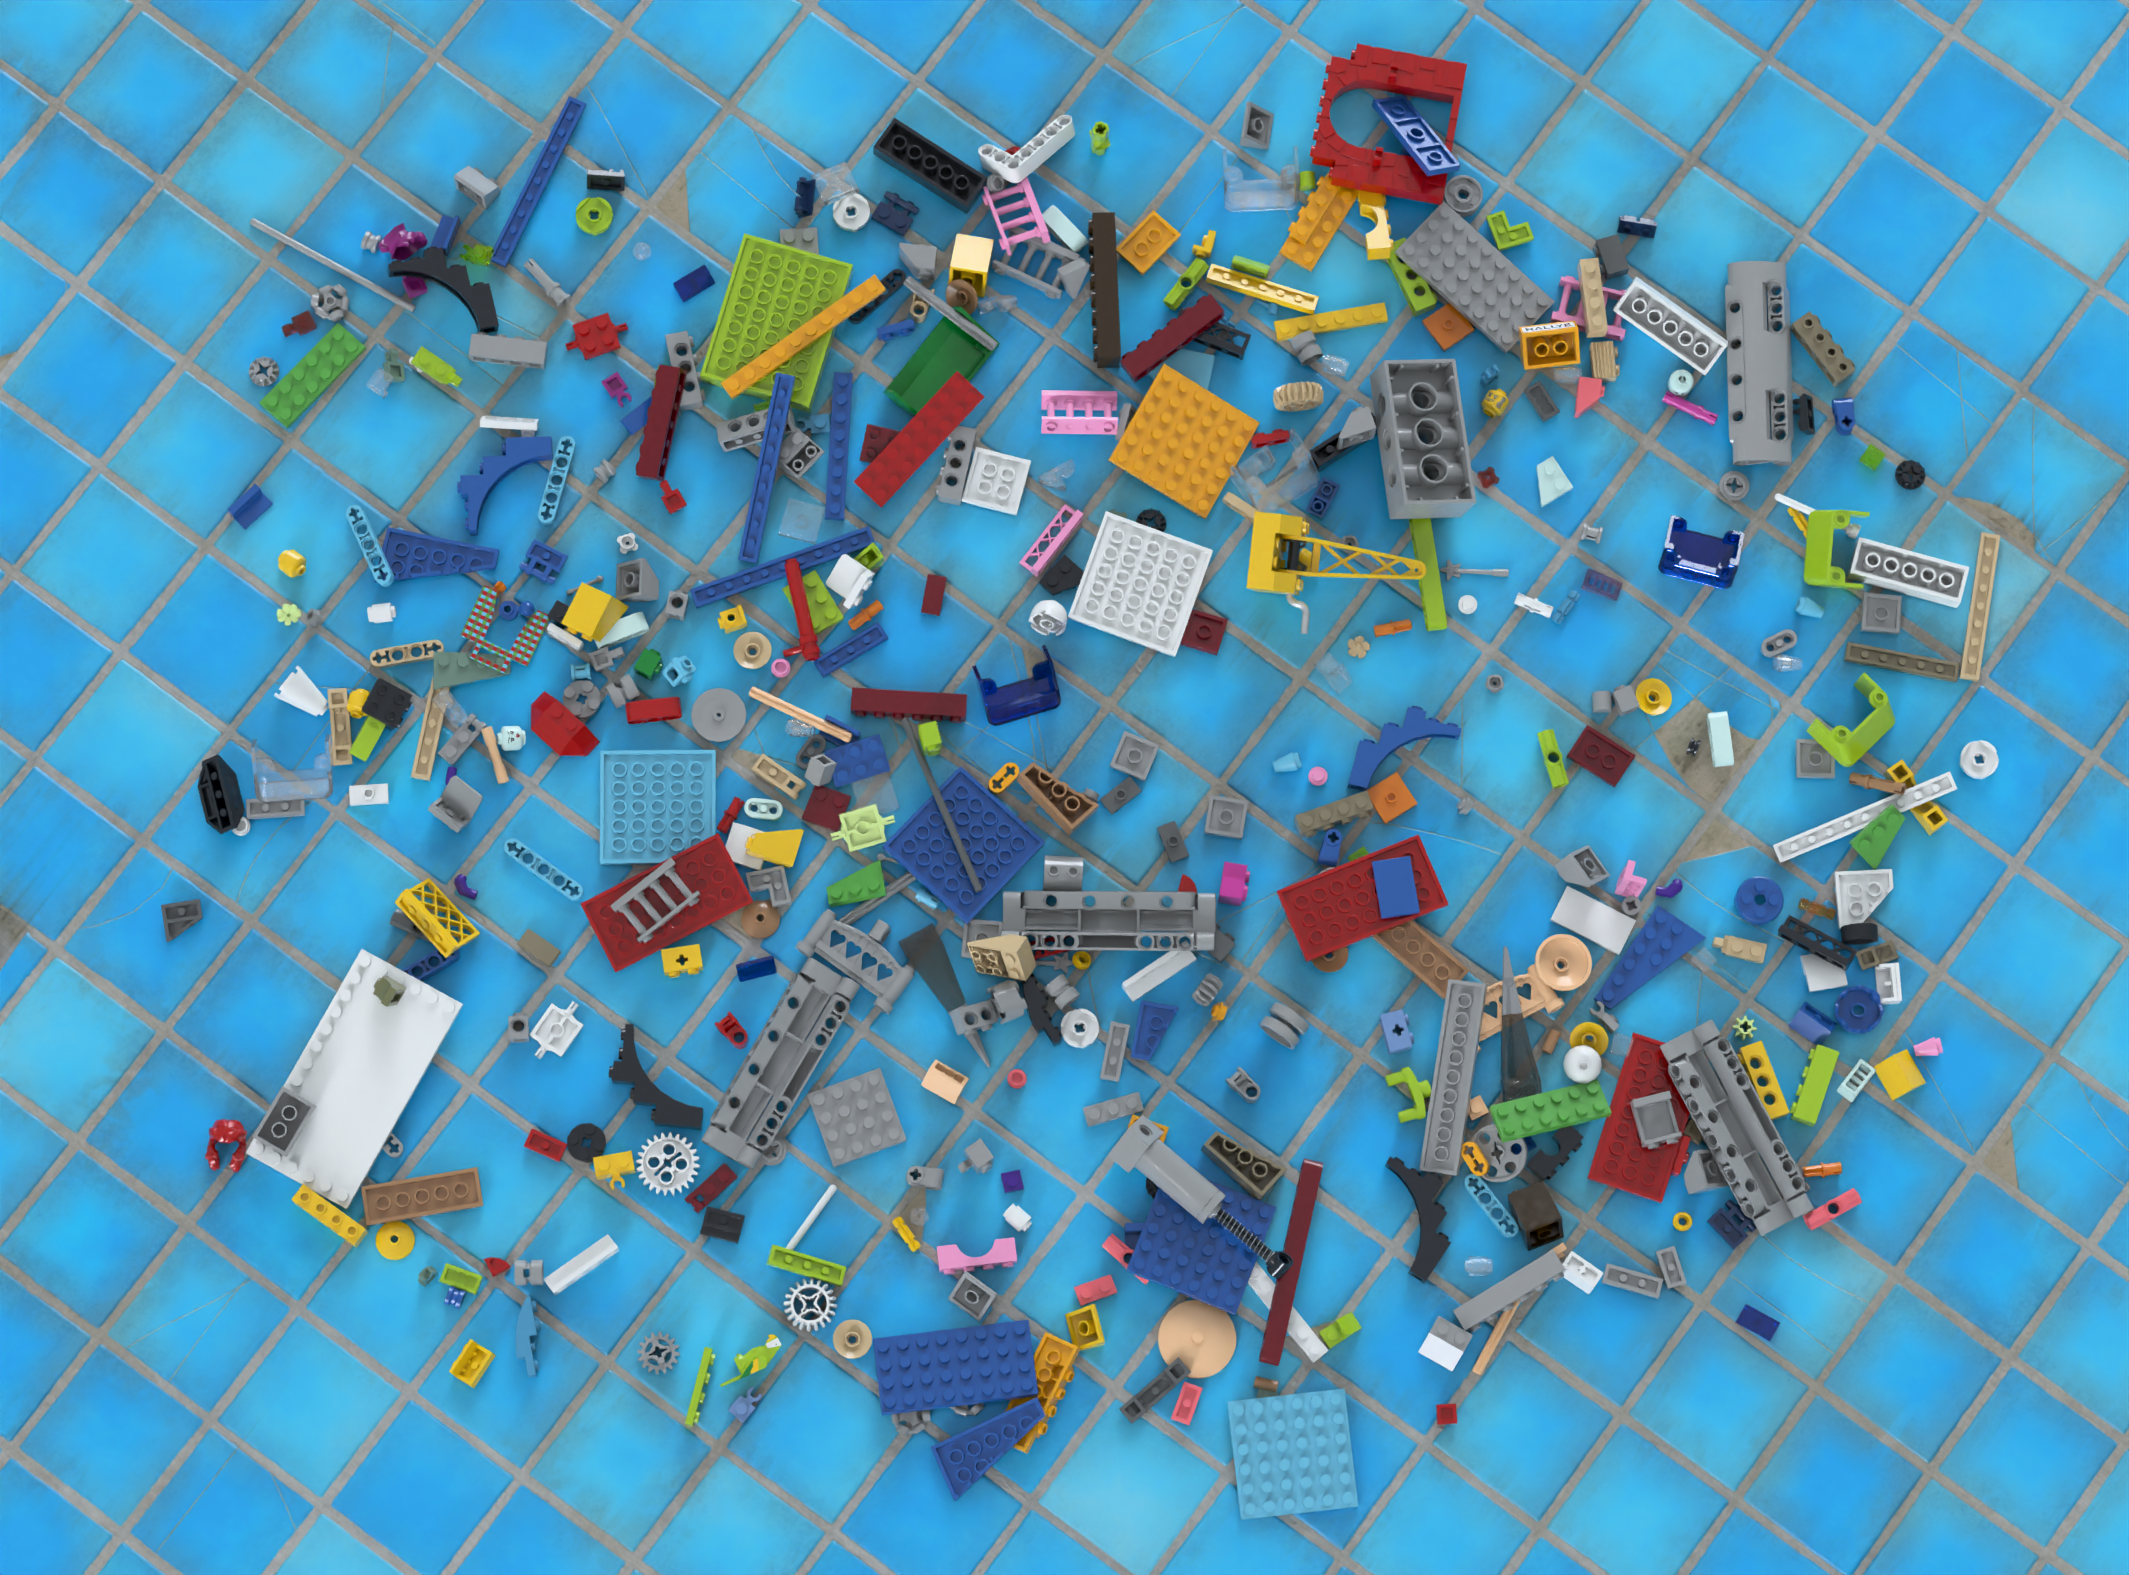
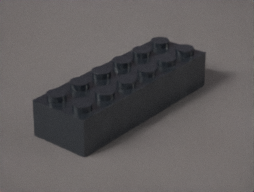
M896 118L891 121L873 147V154L965 214L969 212L984 191L983 187L987 186L988 177Z

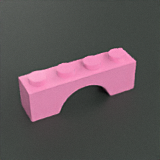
M1015 1238L995 1239L992 1249L981 1257H969L963 1254L956 1244L937 1246L939 1272H944V1275L955 1274V1270L973 1272L975 1268L980 1267L983 1270L994 1269V1266L1002 1265V1268L1013 1267V1263H1017Z

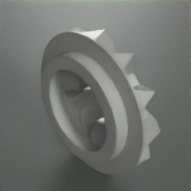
M263 356L262 358H256L250 364L248 372L253 383L258 386H269L277 380L279 367L272 358ZM260 366L264 367L265 369L269 368L267 370L268 377H266V375H264L263 373L259 374V372L261 371Z
M1728 472L1722 476L1719 482L1720 493H1722L1724 498L1731 501L1741 500L1749 491V481L1740 472ZM1735 479L1736 486H1739L1740 488H1736V490L1733 493L1732 488L1728 485H1732Z
M775 1136L770 1146L772 1148L777 1147L775 1150L776 1157L772 1156L771 1153L766 1154L768 1148H765L759 1158L764 1165L774 1166L780 1164L786 1157L787 1147L785 1142L779 1136ZM763 1137L758 1141L759 1145L763 1144Z

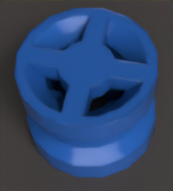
M451 1286L444 1304L448 1306L453 1305L459 1310L463 1304L466 1291H458L455 1287Z

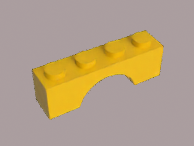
M1358 190L1360 216L1367 217L1376 224V228L1366 234L1365 248L1367 260L1390 258V251L1394 250L1393 239H1389L1391 226L1386 222L1389 220L1388 209L1384 210L1386 196L1380 193Z
M1902 759L1883 774L1886 780L1905 783L1906 789L1917 785L1914 774ZM1931 801L1909 809L1929 836L1948 822L1941 809Z

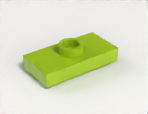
M446 1263L439 1282L477 1295L483 1276Z

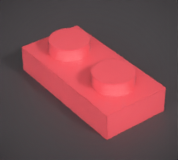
M1111 1274L1074 1287L1080 1307L1117 1294Z
M1184 1381L1171 1419L1189 1426L1203 1388Z

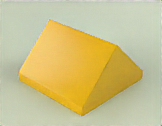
M1907 1049L1890 1056L1873 1067L1876 1069L1875 1072L1892 1101L1926 1083Z
M1095 1304L1065 1314L1072 1344L1078 1346L1080 1351L1104 1345L1105 1340Z

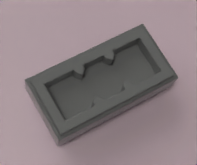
M1540 381L1523 391L1543 423L1560 413Z
M1129 776L1102 797L1100 802L1113 815L1142 791Z
M1175 821L1157 827L1171 864L1189 857Z

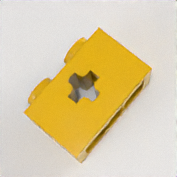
M699 944L661 950L665 976L669 975V978L679 977L681 973L687 972L688 975H695L703 970ZM681 958H684L686 961L683 966L679 963Z

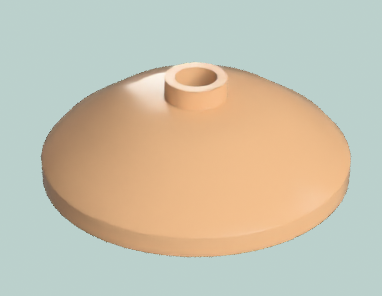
M1557 934L1544 940L1538 947L1535 955V968L1538 976L1547 986L1559 991H1571L1580 987L1588 979L1592 969V959L1588 948L1578 938L1567 934ZM1557 963H1561L1563 965V968L1560 969L1557 966Z

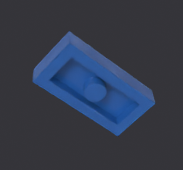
M913 319L876 328L878 341L883 340L886 342L899 335L902 337L911 335L915 331Z

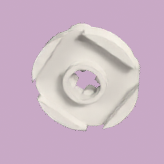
M851 193V195L840 196L833 205V219L841 229L857 232L869 221L870 208L867 200L861 195ZM854 208L856 215L848 216L847 210Z
M1978 740L1968 743L1963 748L1960 754L1959 765L1968 776L1975 779H1984L1996 770L1999 763L1995 747L1987 741ZM1981 755L1984 763L1977 764L1974 757Z
M1086 1009L1070 1011L1061 1021L1062 1037L1072 1047L1086 1048L1098 1036L1099 1024L1096 1016ZM1083 1024L1085 1031L1077 1033L1074 1026Z

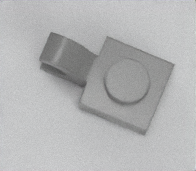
M604 647L589 653L596 672L614 666L613 660L625 657L622 647L612 651Z
M1598 1001L1596 1005L1599 1006L1600 1011L1596 1012L1591 1008L1589 1012L1613 1034L1619 1028L1618 1020L1612 1014L1608 1015L1605 1013L1603 1003Z

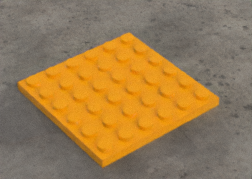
M1163 364L1108 461L1205 519L1260 422L1166 364Z

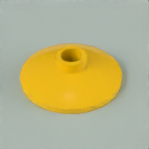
M1655 678L1645 679L1636 688L1635 696L1639 702L1640 709L1645 713L1660 715L1669 709L1672 702V694L1669 687L1663 681ZM1649 696L1653 697L1654 701H1651Z
M1581 1023L1571 1032V1048L1586 1045L1596 1050L1600 1056L1608 1047L1609 1039L1607 1032L1596 1023ZM1590 1035L1593 1039L1589 1040L1586 1036Z
M403 1222L386 1223L377 1232L376 1247L380 1254L387 1259H403L414 1248V1233ZM393 1236L398 1237V1241L396 1243L391 1242V1238Z

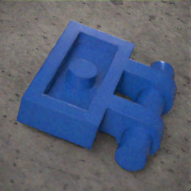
M534 539L525 554V557L531 560L530 563L527 564L522 561L519 568L530 576L534 575L540 578V581L543 583L548 582L554 585L556 578L550 576L552 571L560 574L568 556ZM537 563L546 567L544 572L535 568Z

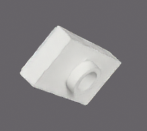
M550 622L547 627L548 634L581 652L584 647L583 641L566 631L567 628L563 630Z
M388 784L349 786L350 806L389 804Z

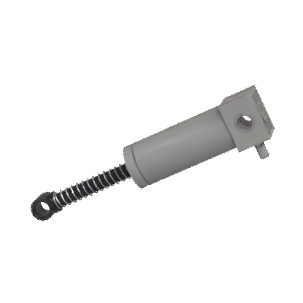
M1142 1115L1126 1130L1108 1154L1111 1159L1128 1173L1134 1167L1137 1168L1202 1224L1209 1218L1212 1219L1214 1217V1219H1217L1218 1223L1221 1222L1222 1226H1225L1226 1229L1234 1233V1236L1236 1235L1246 1246L1250 1247L1249 1249H1253L1257 1256L1260 1255L1261 1259L1266 1260V1268L1271 1276L1277 1279L1283 1278L1293 1265V1259L1283 1251L1273 1252V1250H1270L1269 1246L1267 1247L1265 1243L1257 1239V1236L1255 1237L1253 1233L1251 1234L1249 1230L1245 1229V1226L1243 1227L1241 1223L1239 1224L1233 1216L1231 1217L1229 1213H1226L1222 1209V1202L1226 1195L1159 1140L1164 1133L1161 1129Z

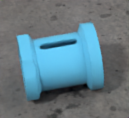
M590 663L580 666L570 664L572 682L576 679L584 678L591 680Z

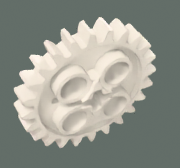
M671 1132L668 1137L661 1133L660 1139L654 1135V1142L649 1139L647 1140L648 1147L641 1146L644 1153L638 1152L642 1159L636 1160V1163L641 1165L636 1169L638 1172H643L639 1175V1178H646L643 1185L645 1186L650 1183V1191L656 1188V1194H659L663 1190L664 1196L667 1195L668 1191H671L674 1196L676 1189L680 1193H682L681 1187L683 1186L689 1189L688 1181L694 1183L692 1176H698L694 1169L700 1168L694 1162L698 1161L699 1157L693 1156L697 1153V1150H690L693 1144L691 1142L686 1145V1137L679 1140V1134L672 1138ZM667 1146H672L675 1150L673 1154L666 1155L664 1149ZM679 1152L682 1153L680 1157H677L675 1160H673V1158H675V1156ZM651 1159H658L660 1163L657 1167L653 1168L649 1166V1161ZM673 1160L671 1168L666 1166L657 1176L654 1175L655 1172L665 1166L664 1161L670 1162ZM679 1161L687 1163V1167L683 1170L678 1169L676 1165ZM663 1174H671V1181L663 1182L661 1180Z

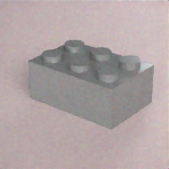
M282 1086L252 1137L287 1157L317 1106Z

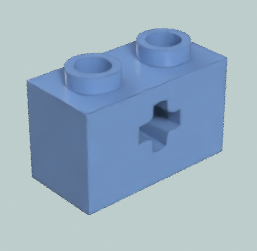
M1403 1009L1381 1014L1379 1022L1388 1055L1411 1050L1412 1044L1415 1042L1412 1032L1409 1033L1407 1025H1409L1408 1015L1403 1013ZM1395 1028H1397L1398 1031L1401 1030L1400 1036H1398L1397 1033H1393Z

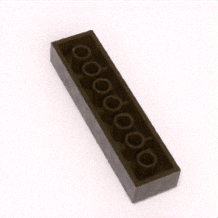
M1115 212L1092 213V219H1088V236H1092L1089 237L1088 247L1089 254H1092L1090 255L1089 271L1093 272L1091 273L1090 290H1094L1091 291V308H1095L1092 309V326H1095L1093 327L1092 342L1096 344L1094 345L1093 362H1097V368H1120L1121 344Z

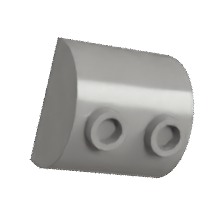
M1045 855L1043 891H1082L1083 857Z

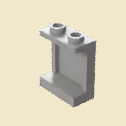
M1670 1091L1634 1099L1630 1102L1642 1148L1654 1149L1660 1147L1659 1144L1667 1142V1145L1674 1144L1682 1136V1133L1679 1132L1670 1101L1672 1098Z

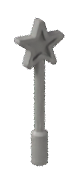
M1447 560V567L1440 569V572L1447 574L1446 581H1449L1452 576L1460 578L1459 573L1485 574L1498 577H1508L1509 569H1459L1461 564L1453 565L1450 560Z
M1067 952L1062 958L1054 956L1055 961H1035L1036 965L1055 966L1054 971L1062 969L1065 974H1068V967L1074 965L1072 961L1068 960Z

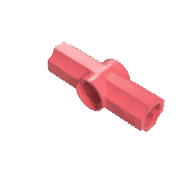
M1852 1188L1804 1215V1222L1813 1231L1861 1204V1197ZM1829 1205H1834L1836 1207V1214H1832L1828 1211Z
M1112 1233L1101 1247L1112 1255L1122 1267L1127 1269L1128 1264L1125 1263L1123 1258L1125 1255H1132L1134 1250H1131ZM1134 1275L1145 1285L1149 1282L1147 1279Z

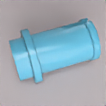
M920 888L915 897L918 899L917 902L921 901L934 910L940 902L937 897Z

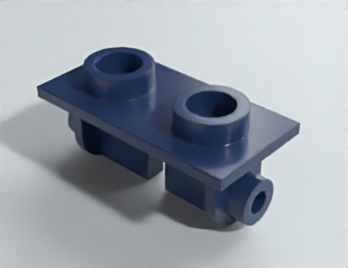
M800 177L797 181L796 193L800 197L797 196L795 199L794 211H796L795 214L798 215V218L813 214L816 179L806 181V178Z
M1624 214L1619 216L1617 232L1654 238L1657 222L1646 218H1640L1638 222L1636 217Z

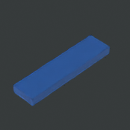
M879 622L822 655L819 659L814 660L813 663L822 677L825 678L888 640V636Z

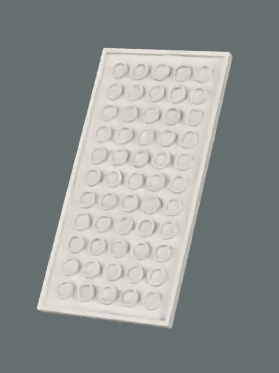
M361 949L283 1086L316 1105V1109L287 1157L256 1139H253L246 1154L300 1184L306 1185L311 1190L348 1210L462 1009L463 1004ZM389 976L407 988L397 1005L386 1007L373 994L375 990L374 984L378 978Z

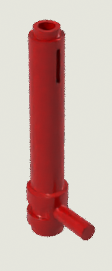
M796 558L788 559L785 561L786 564L784 566L800 635V646L783 650L784 657H789L802 653L805 661L817 660L820 658L819 654L821 651L820 647H817L818 638L814 633L800 564Z

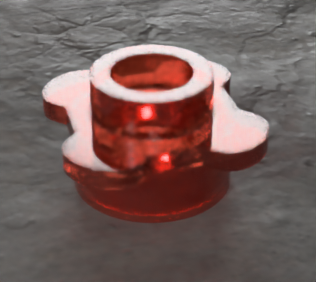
M1488 467L1487 470L1479 471L1477 474L1483 488H1489L1499 482V477L1495 475L1493 467Z

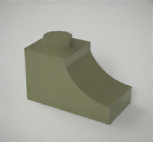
M389 976L378 978L375 982L373 994L381 1000V1004L389 1007L398 1004L407 988Z

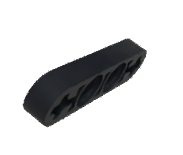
M894 269L880 282L889 289L888 294L880 295L874 299L875 305L873 307L864 306L863 310L859 313L860 318H852L853 315L848 318L849 322L860 324L896 293L906 280L904 271ZM894 275L897 277L901 275V281L896 280L893 283L894 288H892L890 284L894 281Z

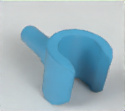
M1255 298V302L1268 308V315L1277 316L1279 311L1277 304H1269L1259 298Z

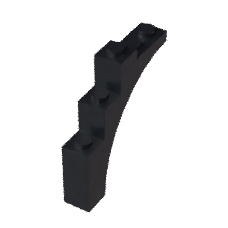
M442 247L427 248L423 252V258L413 257L409 261L402 262L401 260H396L388 264L387 272L389 278L405 276L434 282L447 289L464 304L474 319L478 332L491 333L498 331L499 323L489 283L478 282L470 286L466 265L456 264L447 268Z
M626 1024L625 1029L621 1030V1040L624 1041L623 1048H619V1059L622 1062L614 1061L613 1066L609 1068V1078H612V1083L635 1085L634 1088L631 1087L630 1099H633L634 1105L656 1107V1109H652L651 1120H654L655 1126L702 1130L703 1108L674 1100L650 1081L642 1069L636 1054L634 1025Z
M1390 1157L1385 1167L1393 1172L1407 1187L1419 1215V1247L1408 1274L1425 1284L1451 1244L1448 1241V1236L1441 1232H1435L1447 1214L1445 1207L1438 1202H1435V1204L1431 1202L1444 1182L1434 1172L1431 1174L1427 1172L1422 1178L1419 1171L1414 1168H1407L1401 1159Z

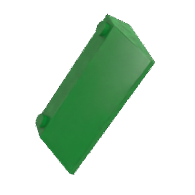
M952 306L954 310L994 339L962 307ZM944 316L883 393L897 406L914 417L956 371L970 382L994 350H988Z

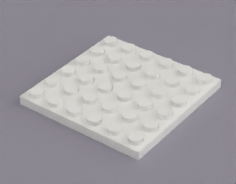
M1106 511L1067 618L1175 657L1213 550Z

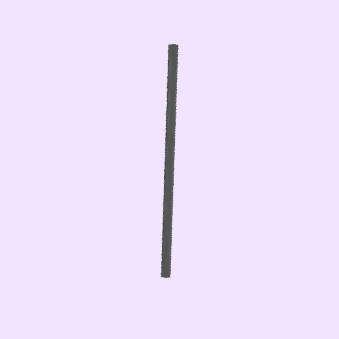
M908 718L901 720L904 730L976 893L980 892L983 889L912 726Z

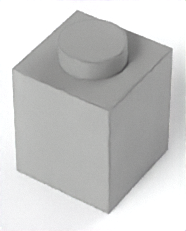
M1621 685L1614 689L1611 698L1620 717L1638 710L1640 705L1631 685L1626 687Z
M824 754L811 757L804 777L816 786L830 783L837 763Z

